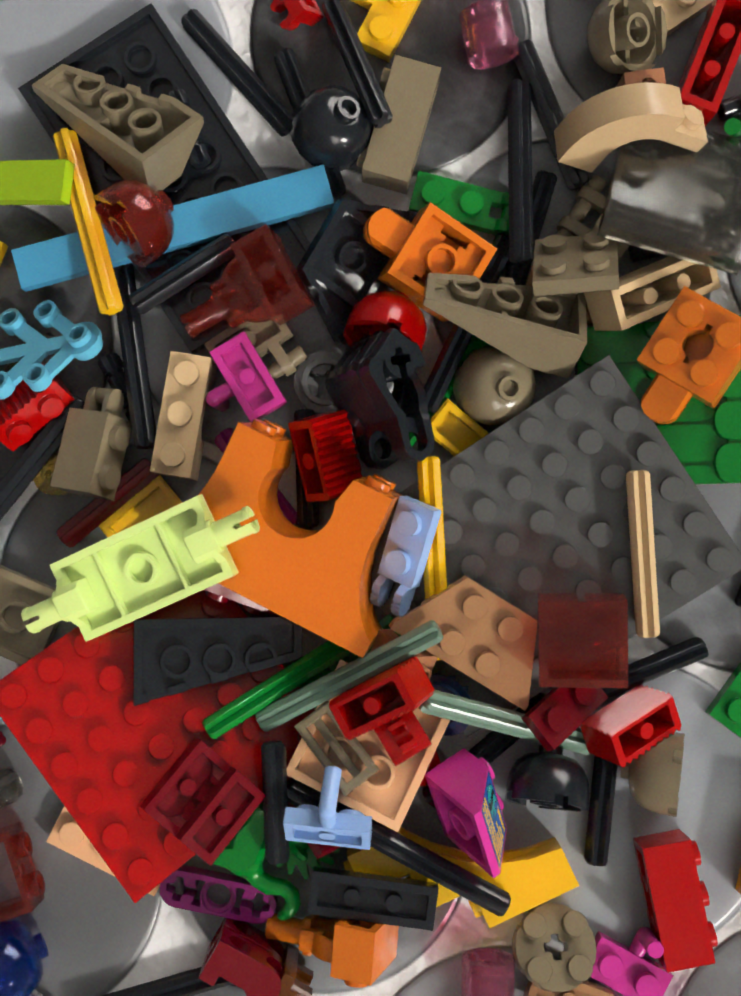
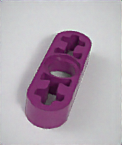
M182 865L160 884V895L163 901L171 907L253 924H262L267 922L268 918H272L278 901L277 895L264 894L240 876L188 865ZM177 877H182L186 887L196 889L199 880L205 881L200 891V900L194 898L197 890L187 888L182 895L175 893L176 887L170 885V883H174ZM214 884H223L229 889L231 897L224 904H216L210 900L208 889ZM238 888L244 889L241 898L252 900L255 898L256 893H261L264 895V902L270 905L265 904L261 911L254 910V903L252 901L242 899L240 908L234 907L238 897Z

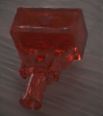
M265 224L230 244L236 257L228 263L223 271L222 278L209 285L213 292L210 299L191 311L180 315V319L183 324L187 323L185 326L186 331L192 338H195L198 334L223 320H226L232 328H236L246 321L263 323L272 320L282 325L315 305L279 236Z

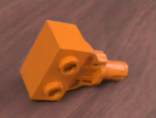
M274 913L272 918L267 919L265 928L267 939L299 945L298 948L299 951H302V955L311 956L313 954L318 959L331 963L330 977L342 979L350 987L363 988L368 985L371 986L397 955L399 926L343 918L324 919L319 918V915L313 914L305 916L304 919L292 917L282 921L277 918L278 913Z

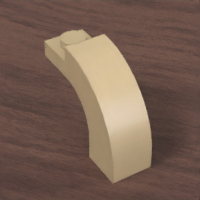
M653 82L627 84L601 92L572 110L554 130L558 162L591 173L609 153L629 142L655 139L694 152H698L708 142L702 111L692 105L682 104L679 87Z

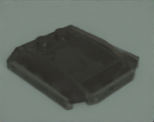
M706 130L708 142L698 152L655 139L637 140L618 147L609 193L603 204L597 236L737 275L741 271V139Z

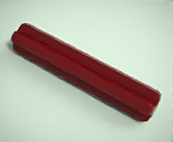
M143 458L121 476L114 501L94 498L60 526L56 534L61 542L69 548L74 547L157 478L159 474L150 472L151 461Z

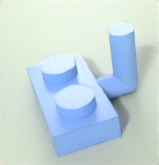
M325 767L319 807L309 804L299 805L297 808L286 807L283 826L287 841L370 850L372 816H364L362 812L353 809H344L339 813L336 812L342 773L339 767Z

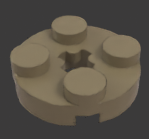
M550 903L533 908L522 918L513 934L512 952L516 966L522 974H525L529 981L534 983L533 985L547 992H565L578 987L583 981L591 977L596 960V942L593 932L582 913L562 904ZM551 935L557 936L558 942L564 945V951L559 953V960H553L552 953L545 952L544 943L551 941Z

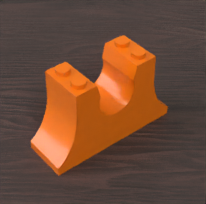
M254 418L253 422H238L215 472L198 495L203 494L215 521L235 513L245 506H249L255 516L240 522V525H246L257 519L260 531L227 545L239 573L218 584L364 658L372 647L379 629L382 628L376 617L373 604H371L369 599L371 596V577L374 559L383 533L396 509L399 496H402V494L394 490L396 483L381 475L374 473L373 476L368 475V477L353 480L335 501L331 518L321 530L313 531L299 528L284 516L277 497L280 479L289 468L293 450L292 439L284 435L287 429L268 419L261 421Z

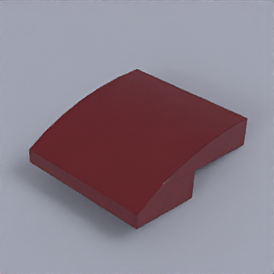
M196 737L139 807L207 864L212 866L266 796L243 774L231 767L208 745Z

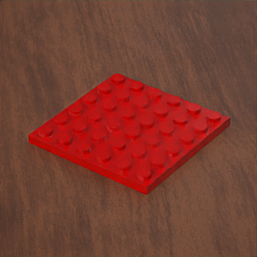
M201 590L139 619L236 618L247 616L237 602L229 599L227 603H221L208 597L205 594V590ZM134 621L87 642L77 626L0 680V717L133 902L137 903L196 855L139 807L196 737L202 740L231 767L237 769L263 792L262 744L266 741H282L286 746V764L288 766L302 738L294 726L314 712L315 708L268 732H264L260 728L254 714L217 739H212L203 727V720L283 670L284 666L282 664L133 706ZM296 687L295 689H293L292 691L288 692L287 694H285V695L282 696L281 698H283V697H285V696H287V695H289V694L295 692L296 690H298V689H300V688H299V687Z

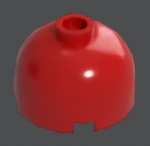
M381 291L368 294L354 306L348 317L343 336L350 346L353 342H358L364 335L371 336L375 331L382 330L385 332L389 328H395L409 340L416 342L422 351L427 327L422 311L407 295L399 291Z

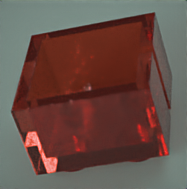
M538 593L539 687L628 688V601L623 593H585V602H578L576 593Z

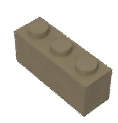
M399 55L394 56L391 69L384 67L379 85L393 117L392 121L385 124L382 128H375L372 124L373 132L370 143L357 159V167L362 168L363 183L407 195L439 86L441 67Z

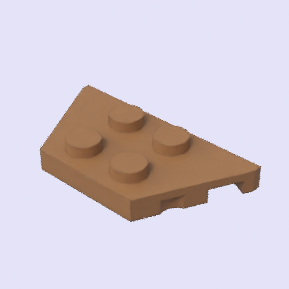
M465 575L448 585V588L443 592L430 596L422 601L421 605L402 617L394 618L390 622V629L403 635L430 620H434L442 631L443 639L440 643L426 649V651L524 711L527 709L538 624L534 617Z

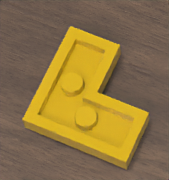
M350 0L369 10L357 33L364 51L390 63L421 0Z

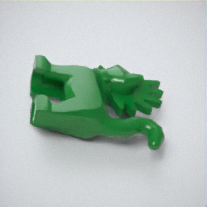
M262 801L213 864L224 867L235 875L246 879L253 887L266 895H281L285 903L278 912L277 918L286 921L297 914L301 905L299 889L289 880L273 877L263 869L265 835ZM289 841L290 858L287 862L288 874L292 875L297 865L303 878L307 880L309 878L308 865L312 869L313 866L322 867L318 860L329 865L334 864V859L329 854L317 859L307 843ZM340 848L336 849L333 852L338 853L340 851ZM277 864V867L281 868L283 864Z

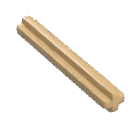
M632 470L626 473L635 628L638 637L652 638L659 636L660 623L650 473L647 470Z

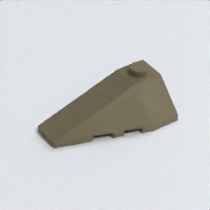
M65 64L59 65L32 84L33 91L123 179L151 199L182 175L204 124L202 115L172 96L161 94L159 98L142 94L138 86L127 84L125 88L106 83L102 75Z
M428 273L423 300L424 306L531 369L539 370L545 374L569 378L587 344L586 299L584 292L534 296L533 284L532 286L515 285L513 278L500 277L498 284L482 283L474 275Z

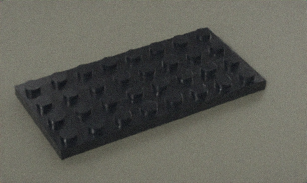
M152 3L18 88L53 143L54 133L59 132L61 128L73 129L33 91L32 84L61 64L102 75L106 83L125 88L127 84L138 86L142 94L159 98L161 94L166 95L168 92L176 89H184L191 109L203 116L204 124L200 132L204 140L203 144L206 145L211 158V163L200 169H192L187 161L182 175L152 199L123 179L78 135L96 206L106 224L268 180ZM294 218L231 235V238L238 247L239 252L237 255L159 304L192 354L205 348L204 343L269 300L274 303L303 284L296 268L311 243ZM212 241L133 262V265L144 282L148 283Z

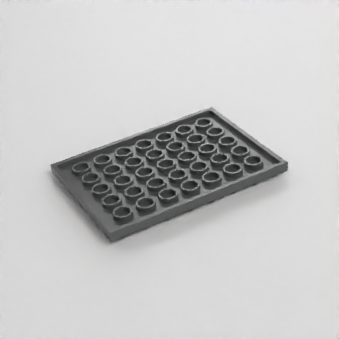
M609 355L440 466L447 588L448 585L466 575L538 621L529 699L637 634L635 628L626 473L628 471L647 470L650 473L659 620L741 571V552L653 420L644 414L641 402ZM418 481L401 491L402 496L407 495L419 500ZM394 513L383 533L375 555L371 589L374 581L380 575L377 572ZM424 575L420 587H417L410 609H408L407 613L420 606L421 602L425 600ZM395 581L390 591L389 599L384 603V606H381L385 614L388 615L390 613L393 619L398 616L392 614L390 608L392 607L394 593L401 585ZM436 660L432 675L438 671L448 677L455 675L458 683L462 686H469L468 694L470 699L509 710L518 707L446 662ZM468 725L462 732L467 738L482 728Z

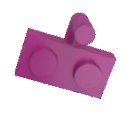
M245 331L209 352L226 380L225 383L207 393L206 402L209 406L224 412L230 406L228 399L235 396L249 421L253 422L254 418L260 420L288 403Z
M639 928L629 947L598 931L595 936L596 960L591 978L624 996L664 995L673 978V974L671 972L667 973L662 965L644 956L647 952L651 958L657 959L664 953L663 945L650 928Z

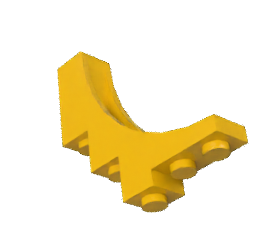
M402 826L399 832H397L509 893L511 903L504 916H497L468 900L476 918L484 915L489 928L579 886L569 862L555 837L527 847L504 850L501 872L493 878L461 849L431 842L404 829ZM370 847V850L347 848L348 860L343 862L346 871L398 878L410 874L405 879L436 883ZM438 884L436 907L460 895Z

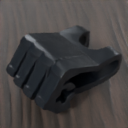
M389 328L385 332L378 330L371 336L364 335L358 342H353L346 349V352L334 369L327 374L325 380L326 389L339 410L345 409L348 412L347 418L350 420L361 460L367 467L385 469L395 463L398 458L402 461L420 462L432 454L435 443L428 413L427 395L415 371L417 368L426 366L419 345L409 340L395 328ZM393 381L394 387L392 393H390L386 383ZM409 432L413 433L417 438V450H414L411 446ZM378 439L383 450L381 458H378L374 450L375 442Z

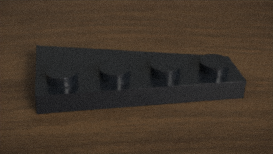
M284 617L134 620L133 706L164 696L182 693L199 686L228 680V678L245 673H252L302 658V627Z

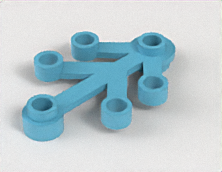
M45 300L35 307L34 317L43 327H53L62 335L47 339L28 325L26 319L16 308H10L2 312L0 315V327L8 335H15L26 344L0 349V365L18 362L7 373L0 371V400L8 398L22 380L34 392H41L50 386L53 378L74 358L80 361H87L98 355L103 347L102 333L98 326L92 322L74 324L62 315L61 310L53 301ZM55 354L45 365L41 364L48 355Z

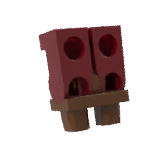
M224 918L207 948L198 979L214 986L217 979L221 977L245 990L247 996H312L313 988L309 986L313 979L314 971L298 963L299 950L288 944L284 950L279 941L267 939L263 931L251 924Z

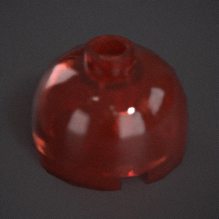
M123 180L106 187L94 195V200L101 201L100 204L95 206V209L104 228L117 246L122 241L132 249L134 253L127 257L139 267H146L168 249L174 236V221L171 215L174 211V206L165 192L160 189L155 191L148 184L138 180Z

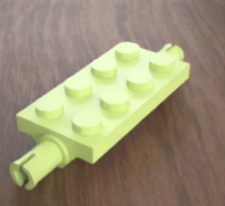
M203 494L195 496L50 564V568L57 580L56 590L52 593V597L31 607L24 608L21 613L22 620L24 622L39 616L38 620L25 625L27 630L33 634L62 620L65 622L71 621L79 627L85 641H90L238 574L239 571L227 545L251 534L258 533L260 531L258 520L256 519L243 526L240 525V522L255 516L253 510L249 506H245L241 510L215 521Z

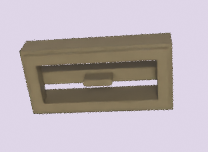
M326 701L294 727L324 768L334 766L307 729L314 723L353 777L347 783L341 775L339 789L344 796H347L380 769L356 737L352 740L346 739L367 767L362 772L358 770L321 719L327 713L342 733L329 708V701Z

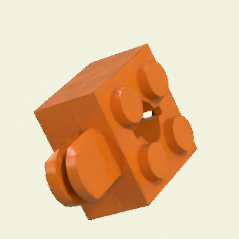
M431 202L417 212L411 223L393 210L382 208L370 216L363 228V237L366 242L390 258L377 279L394 291L407 295L418 307L442 323L449 320L423 305L428 273L474 275L480 279L497 251V248Z
M683 287L637 358L642 368L656 375L641 398V407L646 416L658 424H671L678 419L692 397L712 409L716 407L741 369L740 316L688 287Z

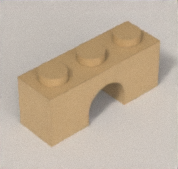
M170 351L150 472L198 481L204 448L202 423L207 406L206 395L214 389L217 365L211 357Z

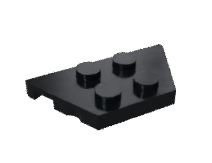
M346 199L336 200L296 268L333 341L339 345H346L347 343L343 334L348 317L354 306L368 294L377 292L382 283L377 278L390 258L366 242L363 237V228L371 215L382 208L389 207L362 204L361 202ZM391 209L410 223L417 214L414 211Z

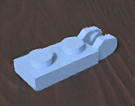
M407 495L399 496L377 572L380 575L374 581L371 589L372 593L369 598L371 604L377 607L384 606V603L389 599L390 591L395 581L401 585L394 593L392 607L390 608L392 614L402 617L410 609L417 587H420L442 513L440 509Z

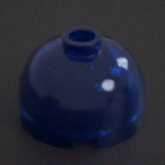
M17 919L0 920V996H31L40 985L44 974L42 959L49 956L43 934L39 932L33 935L27 924Z

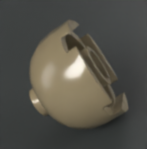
M603 0L593 11L587 26V44L594 62L606 72L622 76L624 72L652 69L656 65L652 64L656 56L662 55L666 47L667 24L662 7H655L651 0Z
M485 346L473 350L467 355L469 357L464 360L462 366L458 367L454 374L453 392L456 403L463 412L479 424L501 426L529 408L535 398L537 382L533 369L493 346Z
M675 732L674 735L670 734L669 738H663L662 742H657L656 747L651 746L650 751L645 750L644 755L639 754L638 759L633 758L631 763L627 762L625 768L621 767L620 777L628 779L630 794L636 803L648 811L677 817L685 733Z

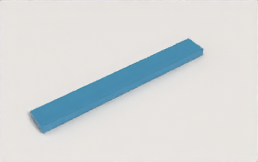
M323 164L102 225L112 265L115 268L213 241L225 233L231 236L330 209L334 205V200ZM78 232L11 250L20 286L25 292L89 275Z

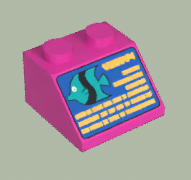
M462 748L425 774V778L445 836L491 877L495 878L501 872L507 831L502 813L504 804L495 790L493 783L495 774L490 764L484 758H477L465 748Z

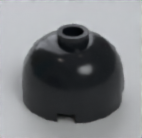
M326 85L312 90L292 112L293 129L290 132L292 142L299 154L312 166L324 164L328 168H334L332 172L343 171L353 166L370 143L372 123L368 119L359 96L343 86Z
M539 745L538 752L524 754L515 761L510 769L506 784L505 800L525 806L526 800H530L531 804L539 805L538 808L575 812H580L582 809L588 811L589 782L583 767L575 759L564 756L562 747L558 746L555 750L546 751L542 745Z

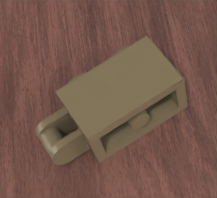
M91 387L87 392L83 409L69 408L50 484L51 487L75 495L114 501L116 490L121 480L122 465L130 442L132 428L131 422L120 418L124 405V395L121 390Z

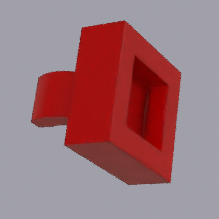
M273 0L270 5L271 10L277 13H282L287 8L288 16L279 25L282 29L288 31L295 30L300 23L313 27L324 17L316 0Z
M412 710L407 714L404 713L401 717H396L393 721L390 720L386 724L374 728L395 767L432 745Z

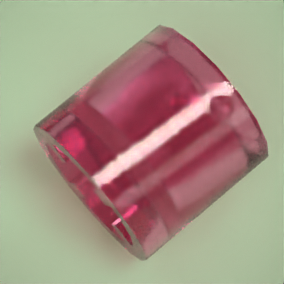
M480 0L469 5L459 14V22L468 59L467 64L472 68L489 69L509 62L518 54L519 38L515 33L510 5L507 0Z
M474 948L462 954L461 996H514L515 958L512 954L495 948Z

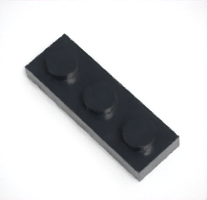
M313 866L307 914L433 931L439 887L438 883Z

